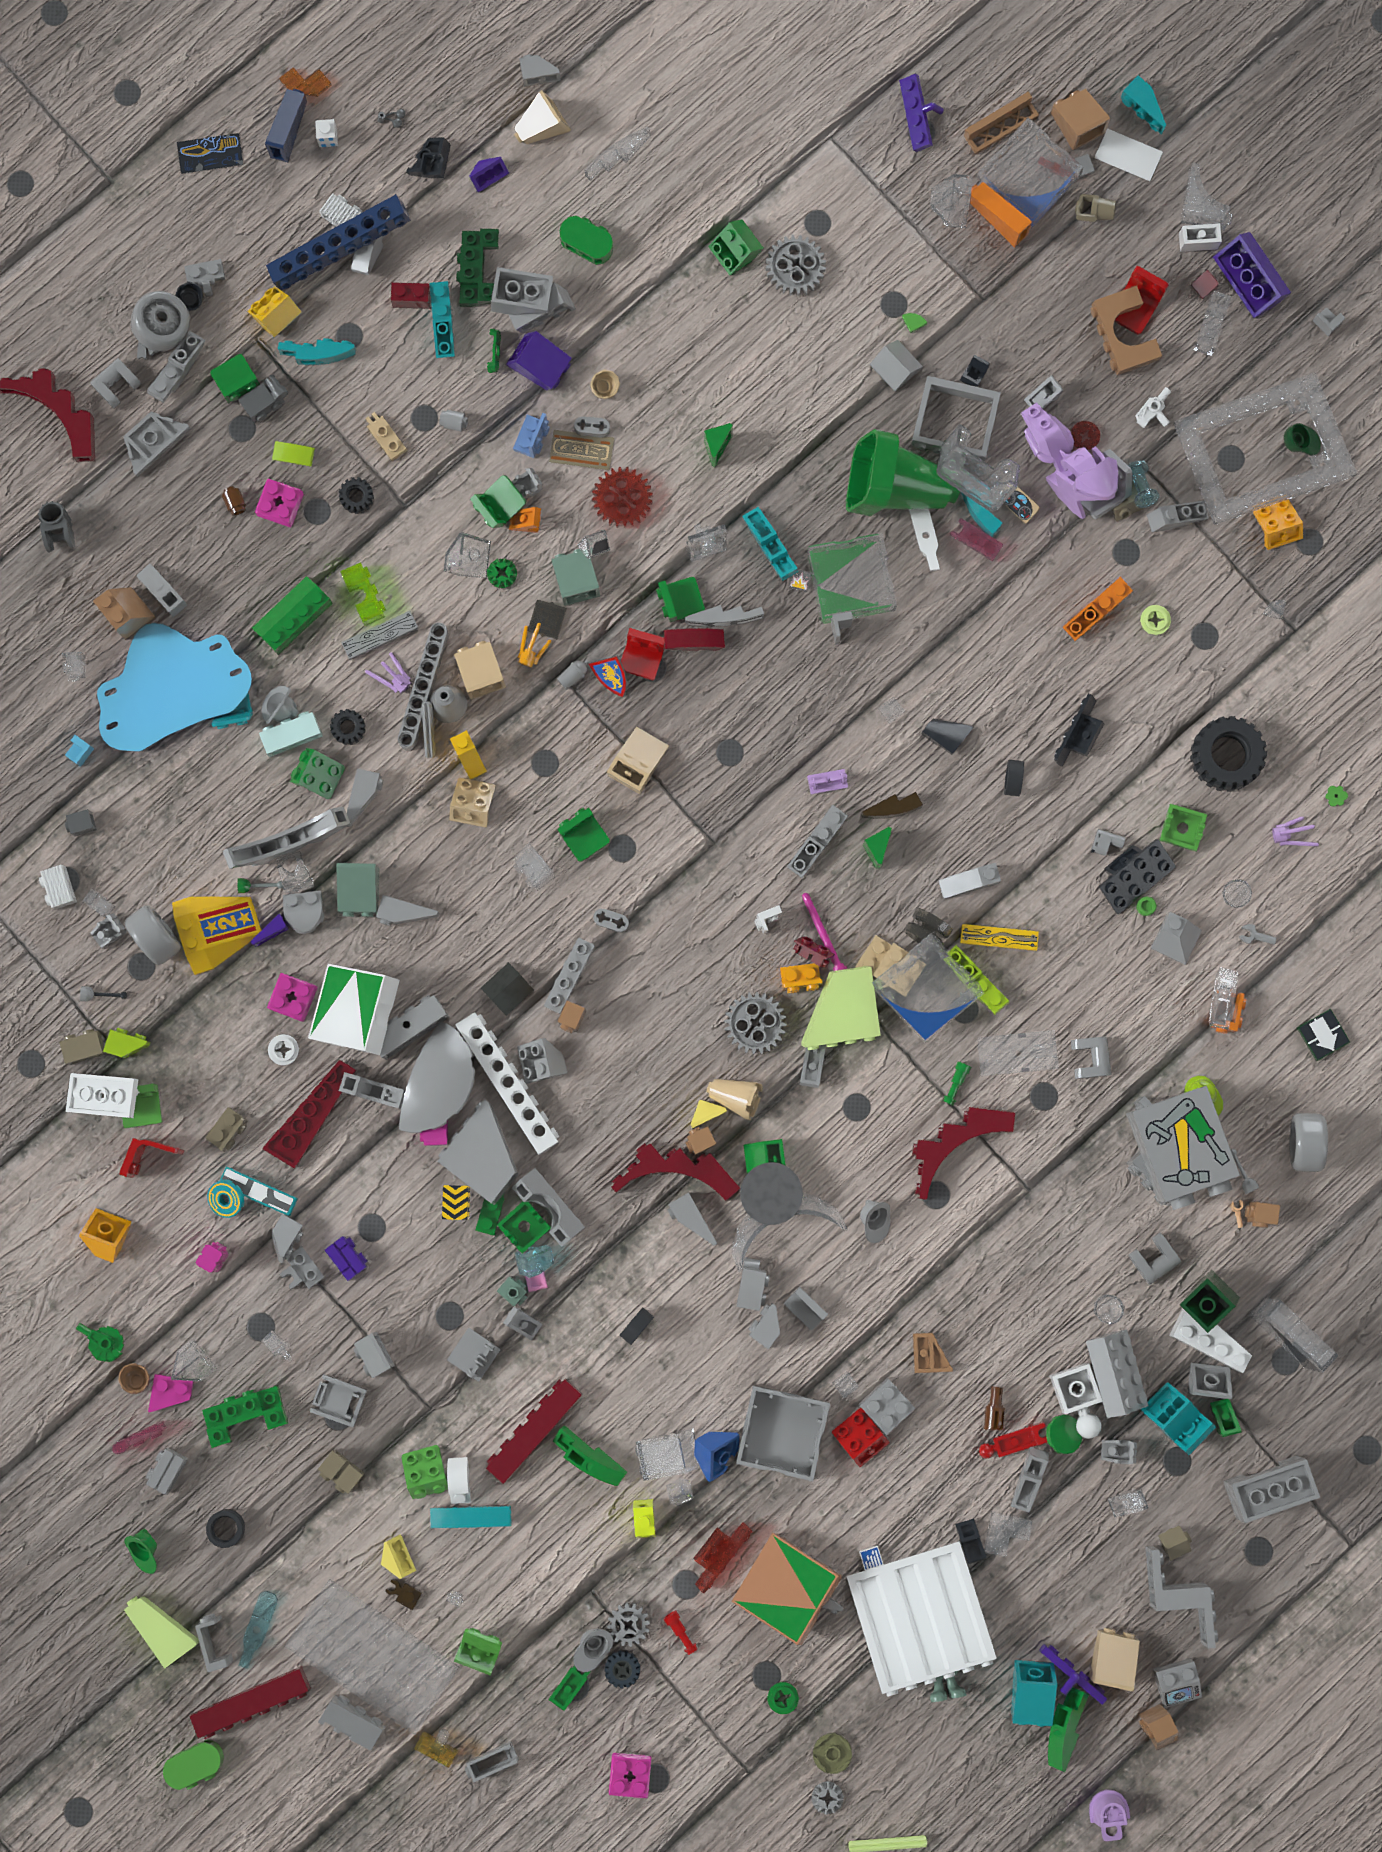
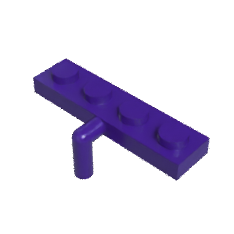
M915 73L899 80L913 151L918 152L933 146L926 113L934 111L941 115L944 109L933 102L924 104L919 75Z
M1043 1644L1040 1647L1039 1651L1070 1677L1060 1689L1063 1694L1067 1695L1077 1683L1099 1703L1104 1704L1107 1698L1103 1695L1105 1691L1099 1685L1095 1684L1093 1686L1088 1682L1090 1678L1082 1671L1076 1672L1073 1669L1075 1665L1067 1658L1062 1660L1058 1656L1060 1652L1052 1645L1047 1647Z

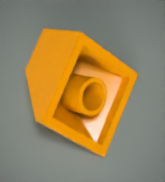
M95 1208L80 1232L79 1237L96 1257L113 1263L122 1249L131 1226V1221Z

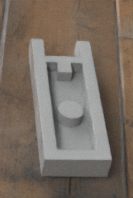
M826 1044L819 1045V1049L808 1050L806 1047L800 1085L819 1088Z

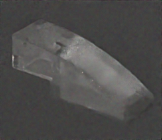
M1219 967L1215 977V987L1211 1001L1210 1026L1229 1029L1237 988L1238 971Z

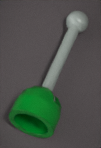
M238 878V894L247 893L251 887H278L281 889L284 887V883L279 881L277 883L251 884L248 879Z

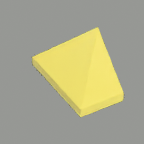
M699 1100L691 1122L692 1129L726 1113V1108Z
M401 1534L384 1542L381 1565L399 1579L416 1571Z

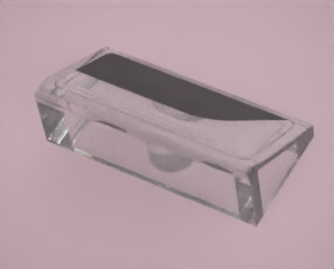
M605 529L585 536L577 544L587 559L610 551Z

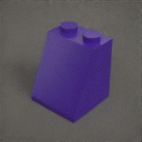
M534 331L523 336L505 365L545 390H550L558 386L560 383L559 377L569 369L571 365L569 362L572 358L540 333Z

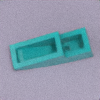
M964 481L960 490L966 507L982 531L992 538L1003 523L990 513L993 505Z

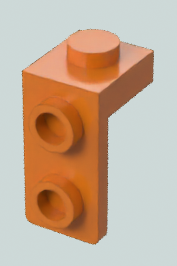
M1244 993L1237 994L1232 1022L1214 1019L1212 1020L1211 1028H1215L1216 1032L1227 1034L1228 1031L1236 1032L1241 1028L1243 1018L1240 1017L1241 1010H1244L1246 1006Z

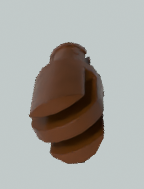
M991 1386L990 1404L985 1407V1430H1003L1005 1407L1002 1405L1003 1387Z

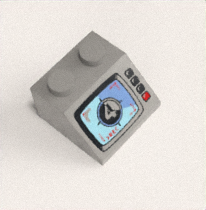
M1191 1658L1153 1669L1164 1708L1202 1698L1199 1676L1195 1662Z

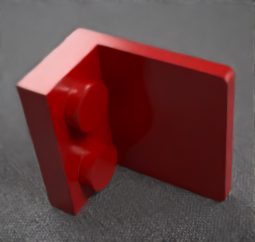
M629 628L627 643L621 658L625 673L655 680L665 649L664 637Z
M859 1408L832 1430V1434L859 1467L863 1466L890 1443L862 1408Z

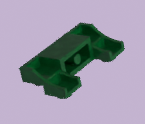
M480 228V231H462L461 252L457 253V264H460V271L456 272V281L460 283V307L491 304L494 283H484V250L499 249V229Z

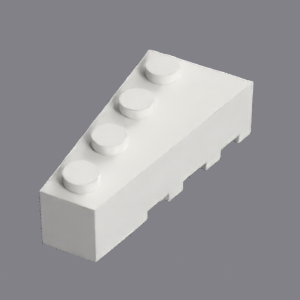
M1182 1309L1169 1335L1241 1373H1244L1252 1357L1249 1352L1218 1325L1207 1333L1184 1309Z

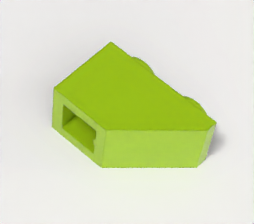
M117 1028L116 1031L110 1029L103 1052L127 1058L150 1046L151 1042L146 1041V1036L136 1033L134 1037L127 1035L128 1031Z

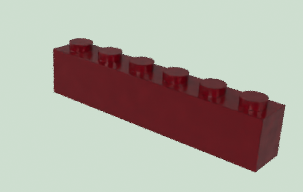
M566 1378L563 1381L559 1379L552 1387L554 1392L550 1396L546 1394L540 1400L541 1406L537 1411L532 1409L526 1416L528 1421L524 1426L522 1424L517 1426L513 1431L515 1436L511 1440L507 1438L500 1446L501 1452L498 1455L494 1453L487 1460L489 1465L486 1469L502 1484L507 1481L582 1396V1393Z
M300 1666L198 1710L189 1717L197 1738L199 1739L204 1736V1739H208L216 1735L215 1731L222 1729L226 1731L233 1728V1723L241 1721V1724L253 1719L252 1715L259 1713L261 1716L270 1712V1707L277 1705L279 1708L288 1704V1700L296 1697V1700L307 1696V1691L311 1687L303 1667Z

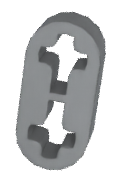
M583 416L577 418L574 423L575 432L581 436L603 438L610 432V424L603 418ZM581 423H585V426H587L584 427V430L580 429ZM600 425H604L603 431H599Z
M602 908L594 913V922L600 927L620 933L625 932L629 927L628 919L622 914ZM603 912L605 917L610 918V921L603 920L601 923L597 915H601ZM621 918L626 925L618 929L617 924L612 923V921H619Z

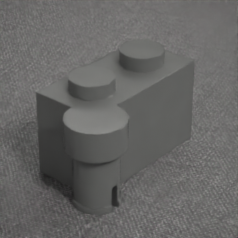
M270 375L271 381L267 377L264 381L265 383H262L239 399L241 406L254 423L264 420L268 413L272 410L280 409L285 402L283 398L288 395V391L284 386L280 385L275 375Z

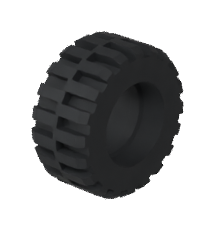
M1223 716L1215 721L1212 720L1200 730L1194 738V743L1191 745L1190 751H1192V755L1190 756V761L1194 763L1193 771L1198 772L1200 781H1206V786L1210 788L1212 786L1216 787L1217 791L1227 790V792H1231L1235 789L1244 788L1260 775L1261 770L1266 764L1264 760L1267 758V751L1264 748L1267 745L1265 740L1262 741L1261 739L1262 733L1254 729L1256 726L1253 723L1247 724L1244 718L1238 720L1236 716H1229L1228 718ZM1219 738H1233L1242 745L1245 751V762L1241 768L1235 771H1227L1220 768L1214 762L1211 748Z

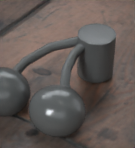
M403 109L386 115L384 112H379L377 121L384 123L385 120H390L395 128H399L402 125L401 119L405 117L406 113ZM391 114H396L398 118L392 120L390 118L385 117Z

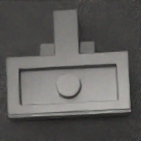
M221 259L184 266L187 281L203 287L206 297L213 295L211 285H214L215 281L225 279Z

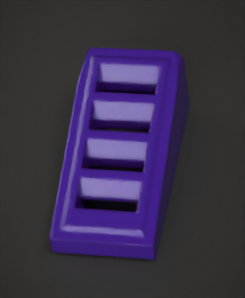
M281 914L277 915L252 939V945L258 947L289 930Z

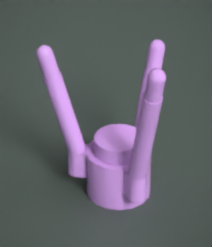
M392 652L389 655L401 675H397L385 662H381V665L394 677L391 681L393 684L369 670H365L366 674L388 686L395 693L399 691L402 694L412 684L409 681L411 678L405 673Z
M1303 816L1284 824L1276 825V828L1272 829L1274 842L1279 843L1280 846H1319V843L1287 841V839L1291 838V833L1315 827L1314 825L1289 829L1288 826L1304 820Z

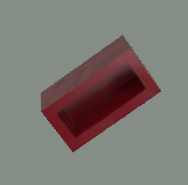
M391 282V303L393 308L430 309L429 283Z

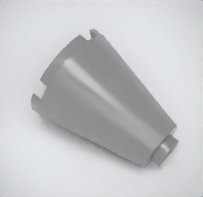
M446 685L438 688L433 692L429 701L432 702L433 716L443 723L460 720L467 710L466 696L455 686Z

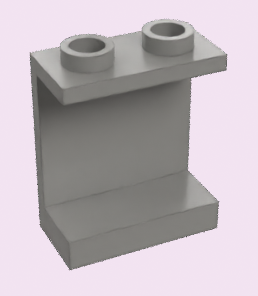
M215 1613L204 1616L195 1625L207 1672L225 1668L233 1662L232 1653L216 1658L208 1626L214 1625L222 1619L221 1615L215 1616Z

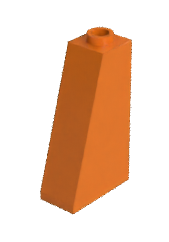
M984 182L979 186L976 184L970 189L968 202L1014 248L1028 236L1032 221Z

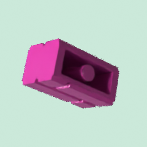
M219 1242L205 1245L201 1252L202 1255H199L195 1262L196 1265L209 1273L219 1272L223 1265L222 1262H225L229 1255L228 1251H226L227 1247Z

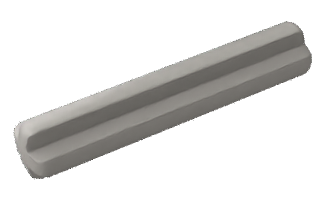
M423 702L422 718L425 757L432 758L436 755L432 702Z

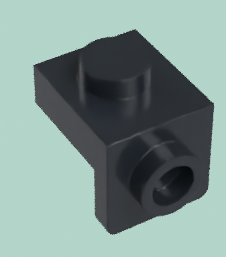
M974 355L960 381L967 385L978 387L990 363Z

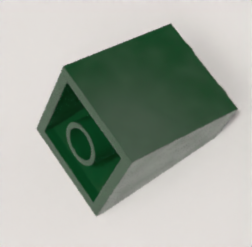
M1211 1270L1196 1284L1180 1303V1306L1209 1333L1236 1307L1240 1297Z

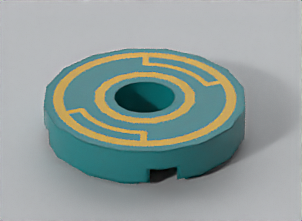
M219 1180L212 1184L208 1190V1204L216 1215L223 1218H231L236 1216L244 1206V1194L238 1185L235 1186L230 1180ZM223 1194L227 1195L229 1203L224 1201Z

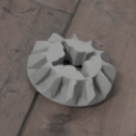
M825 1781L814 1788L812 1803L818 1812L827 1815L835 1813L841 1808L844 1800L843 1792L837 1784ZM827 1790H829L830 1797L835 1798L829 1801L828 1806H826L825 1800L822 1799V1797L826 1796Z

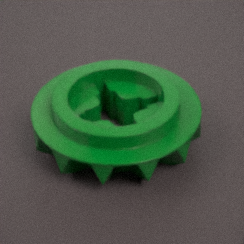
M497 558L490 563L487 569V577L493 586L507 588L515 582L517 569L512 561L506 558ZM496 568L500 570L506 569L505 573L507 577H504L503 575L498 577L499 572Z
M779 1682L773 1685L767 1695L770 1708L778 1714H789L795 1710L799 1702L796 1688L787 1682ZM779 1690H781V1692H783L784 1695H790L786 1698V1706L782 1702V1700H777V1698L780 1697Z

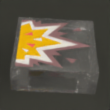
M798 570V573L791 576L789 588L807 592L812 573Z

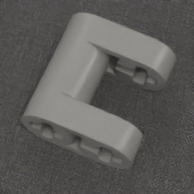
M119 358L113 361L90 382L113 409L121 402L109 389L118 380L123 378L134 390L142 384Z
M1107 1037L1071 1040L1072 1050L1091 1049L1093 1067L1074 1069L1075 1079L1112 1075Z
M1160 1232L1152 1237V1240L1162 1255L1148 1264L1137 1249L1128 1254L1130 1260L1149 1285L1182 1263Z

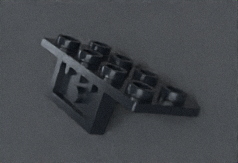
M1155 839L1143 850L1132 845L1104 868L1110 877L1099 885V889L1115 913L1120 914L1176 866L1158 839Z

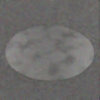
M764 1163L756 1166L746 1175L741 1186L740 1196L742 1205L751 1218L762 1224L777 1225L788 1221L796 1214L802 1203L803 1190L798 1176L789 1167L779 1163Z

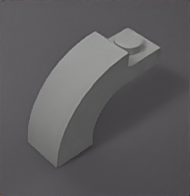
M345 1072L339 1088L341 1092L398 1109L402 1107L406 1091Z

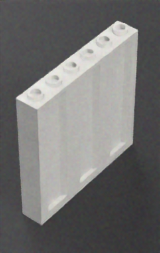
M960 1541L846 1576L882 1694L886 1693L887 1697L898 1694V1689L905 1687L906 1691L917 1688L916 1683L924 1681L925 1685L936 1682V1677L942 1675L944 1679L956 1676L955 1671L962 1670L963 1673L975 1670L974 1665L981 1664L982 1667L994 1664L993 1660L997 1659Z

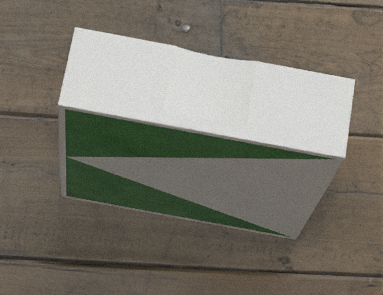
M328 964L308 1038L331 1045L380 1055L387 1030L388 1017L394 1004L400 980L382 974Z

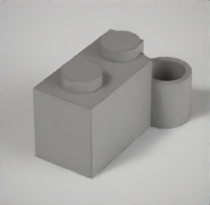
M745 1257L737 1307L760 1311V1306L765 1305L766 1294H763L764 1286L768 1287L770 1275H766V1270L759 1269L760 1260Z

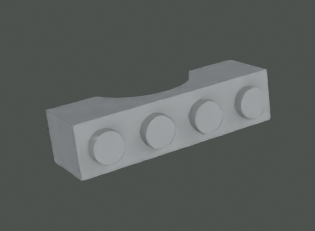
M536 1168L526 1174L512 1187L523 1202H536L548 1211L552 1222L549 1233L561 1247L585 1228Z

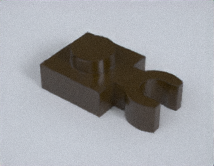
M391 1579L390 1582L395 1585V1590L387 1588L385 1592L389 1595L396 1594L398 1596L395 1600L396 1602L413 1610L423 1592L408 1583L401 1587L396 1579Z

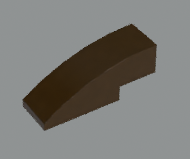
M916 792L901 800H898L896 794L862 811L861 816L862 818L870 819L899 817L921 809L923 804Z

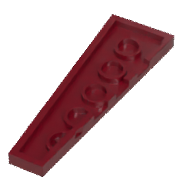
M339 1060L262 1149L296 1169L343 1093L339 1091L344 1072L354 1075L357 1070Z

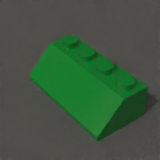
M306 576L260 619L252 629L279 655L333 603Z

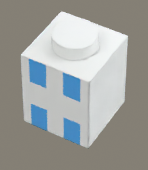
M334 119L315 121L316 139L319 147L338 146L337 127Z

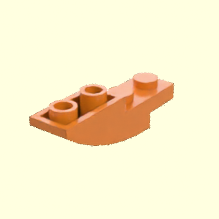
M1119 577L1096 599L1066 623L1063 629L1074 641L1078 640L1116 608L1133 590Z

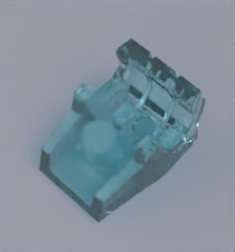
M546 1245L535 1248L528 1247L529 1252L521 1254L519 1251L515 1253L519 1273L528 1278L541 1274L554 1264L552 1249Z

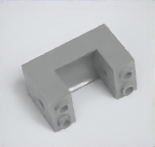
M1294 1456L1279 1461L1280 1466L1247 1477L1238 1475L1224 1480L1223 1482L1236 1519L1248 1523L1320 1498L1307 1459Z

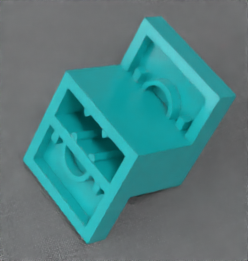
M1168 1382L1147 1402V1407L1140 1409L1169 1439L1188 1455L1216 1428L1210 1420L1199 1412L1189 1399Z

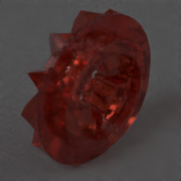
M1078 422L1071 430L1074 446L1077 449L1084 447L1086 450H1091L1100 441V431L1092 422ZM1089 430L1088 437L1090 439H1085V441L1081 442L1082 436L1080 434H1084Z

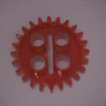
M621 467L618 468V472L611 468L610 475L604 472L605 479L599 477L601 484H594L598 490H592V494L597 496L592 498V502L597 503L593 506L594 510L600 509L597 512V516L603 515V522L609 519V526L615 522L616 528L620 526V523L623 524L624 528L627 527V523H630L633 527L635 520L641 523L640 516L646 518L644 511L650 512V507L647 505L653 504V501L648 499L653 497V493L648 492L651 490V485L645 486L648 483V479L641 480L643 474L640 473L636 476V469L630 473L628 467H626L625 472L622 471ZM619 481H624L626 486L619 488L616 484ZM609 487H613L616 492L610 490ZM633 493H639L641 497L637 500H634L631 498V495ZM611 495L614 497V500L606 502L604 498ZM619 495L622 497L626 495V500L623 498L619 500ZM629 503L635 505L636 508H632ZM621 507L629 509L626 514L619 513Z

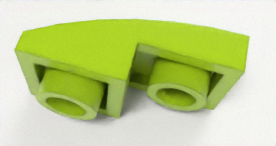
M275 441L272 460L312 467L315 448Z

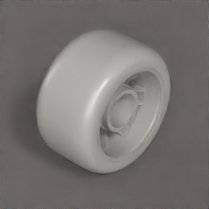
M154 291L144 295L136 303L131 315V328L135 338L143 346L154 351H168L177 347L189 329L190 318L185 304L177 296L165 291ZM157 317L163 318L166 322L158 321Z
M148 905L143 906L126 919L125 927L144 954L156 965L165 963L180 951L181 945L169 925L152 907Z
M1297 1113L1292 1117L1289 1150L1291 1166L1294 1170L1320 1172L1325 1168L1328 1152V1129L1323 1115L1318 1113Z

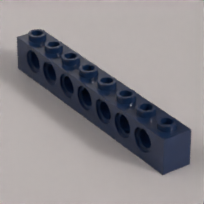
M395 194L270 262L266 267L273 284L282 291L290 288L291 285L298 281L305 280L309 275L323 270L324 267L338 262L344 256L356 252L357 249L371 244L381 236H386L392 230L404 226L411 219L404 203Z

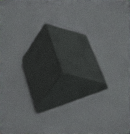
M509 962L481 987L482 991L506 1016L535 991Z

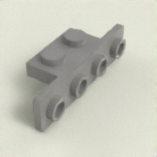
M581 938L577 939L544 1004L546 1008L559 1014L562 1013L566 1001L569 1000L595 945Z

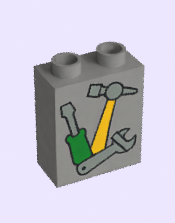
M1207 1086L1126 1113L1159 1203L1170 1201L1173 1210L1195 1203L1192 1194L1195 1191L1207 1188L1210 1197L1232 1190L1229 1179L1238 1177L1240 1174Z

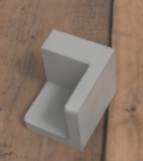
M1325 308L1312 321L1329 336L1343 323L1345 317L1341 313L1335 316L1328 308Z

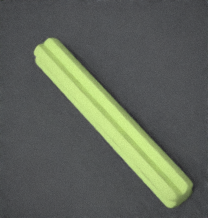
M920 1835L849 1841V1852L927 1847V1837Z

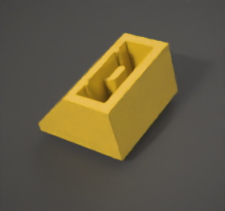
M274 286L268 289L259 301L254 302L247 312L269 334L275 337L301 313V310L287 294Z

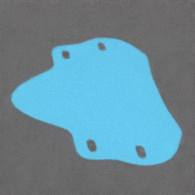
M146 624L139 629L132 640L123 673L119 677L103 683L97 690L101 710L99 721L100 734L110 747L125 751H141L165 736L197 722L230 713L244 699L251 687L250 669L234 653L229 641L223 635H214L200 642H194L164 624ZM216 643L222 644L219 649L214 651L209 649L210 646ZM238 668L242 669L240 674L233 677L230 676L231 671ZM112 688L117 689L115 694L105 696L106 691ZM118 722L117 727L111 730L106 729L108 724Z

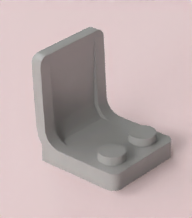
M1111 449L1106 450L1102 454L1105 458L1110 457L1117 460L1119 478L1118 488L1115 492L1116 497L1109 500L1080 501L1083 509L1094 519H1098L1132 495V470Z

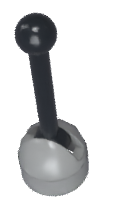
M81 986L80 1001H90L94 996L121 997L126 999L128 994L126 992H94L89 986Z

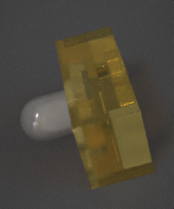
M446 1729L440 1730L436 1738L423 1731L414 1748L448 1768L458 1752L456 1748L446 1744L450 1737V1733Z

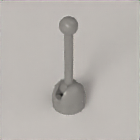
M1231 1149L1232 1156L1244 1178L1242 1188L1245 1194L1260 1188L1254 1179L1247 1177L1236 1155L1237 1151Z

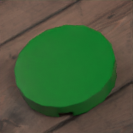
M1065 1414L1055 1416L1051 1419L1052 1421L1046 1429L1048 1444L1059 1454L1075 1452L1082 1442V1436L1076 1428L1077 1420Z

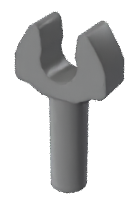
M1253 924L1241 927L1250 932L1249 937L1239 936L1246 944H1250L1253 940L1273 945L1276 942V937L1258 933Z

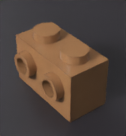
M708 1126L701 1130L697 1127L689 1131L688 1141L685 1142L689 1152H694L695 1155L716 1145Z
M1249 1202V1206H1246L1245 1209L1247 1222H1252V1226L1268 1228V1225H1278L1280 1205Z

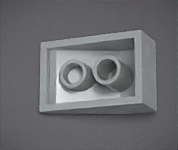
M497 267L491 300V312L503 314L548 312L553 276Z

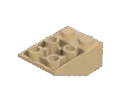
M636 727L607 770V776L641 794L669 745Z

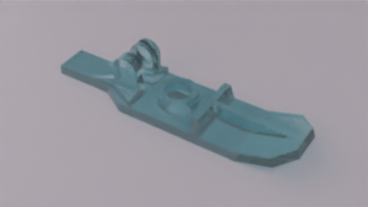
M264 1591L258 1596L243 1638L244 1651L238 1666L248 1669L254 1651L262 1646L278 1602L276 1594ZM255 1626H258L260 1628L259 1633L254 1632L253 1629Z

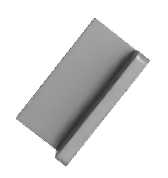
M852 612L832 615L831 626L835 645L840 642L841 635L839 629L851 627L853 620Z
M800 1287L784 1302V1305L810 1330H813L828 1315Z

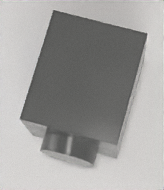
M88 809L66 815L65 827L67 832H70L73 836L97 830L93 814Z

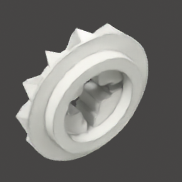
M278 1035L269 1043V1057L278 1065H288L293 1063L298 1057L299 1047L297 1041L289 1035ZM283 1042L286 1048L292 1049L286 1052L285 1058L281 1052L276 1051L282 1048Z

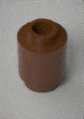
M231 486L224 489L222 498L228 512L232 516L244 513L246 511V504L239 488Z

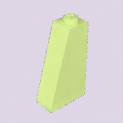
M136 1596L127 1602L128 1607L124 1609L125 1613L164 1668L200 1643L196 1636L145 1596L139 1599Z

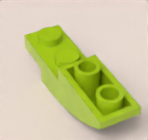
M957 945L942 957L956 976L994 1015L1009 1003V1000L986 978L982 971Z

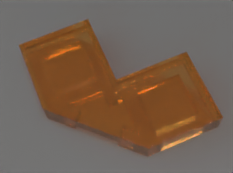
M294 67L279 78L286 89H298L305 96L318 97L332 86L320 69L306 80L302 78Z

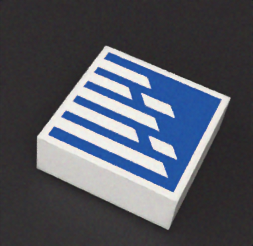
M878 1545L859 1551L864 1570L884 1565Z

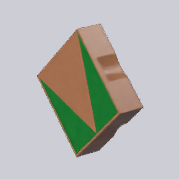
M772 1533L731 1602L796 1645H802L817 1621L820 1610L829 1601L843 1576L822 1562L806 1555L799 1547L782 1536Z

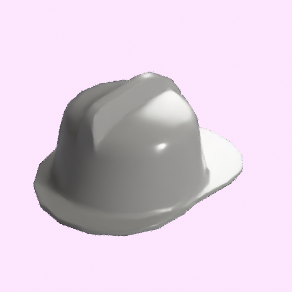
M866 1200L865 1206L861 1210L860 1219L865 1225V1236L869 1242L879 1243L888 1234L890 1229V1206L886 1202L879 1203Z
M598 1628L586 1631L582 1635L580 1645L574 1654L573 1661L575 1667L582 1672L594 1670L612 1648V1635L608 1631Z

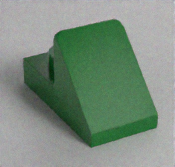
M1229 1399L1210 1403L1219 1435L1226 1437L1242 1433Z

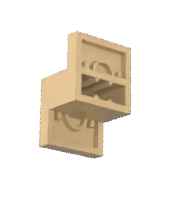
M875 935L855 968L870 966L873 980L886 988L889 986L901 995L906 996L926 963L895 943L891 945Z

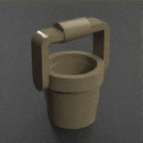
M1082 194L1075 207L1076 219L1091 222L1114 220L1116 201L1101 198L1098 195ZM1083 201L1092 202L1091 214H1081L1084 206Z

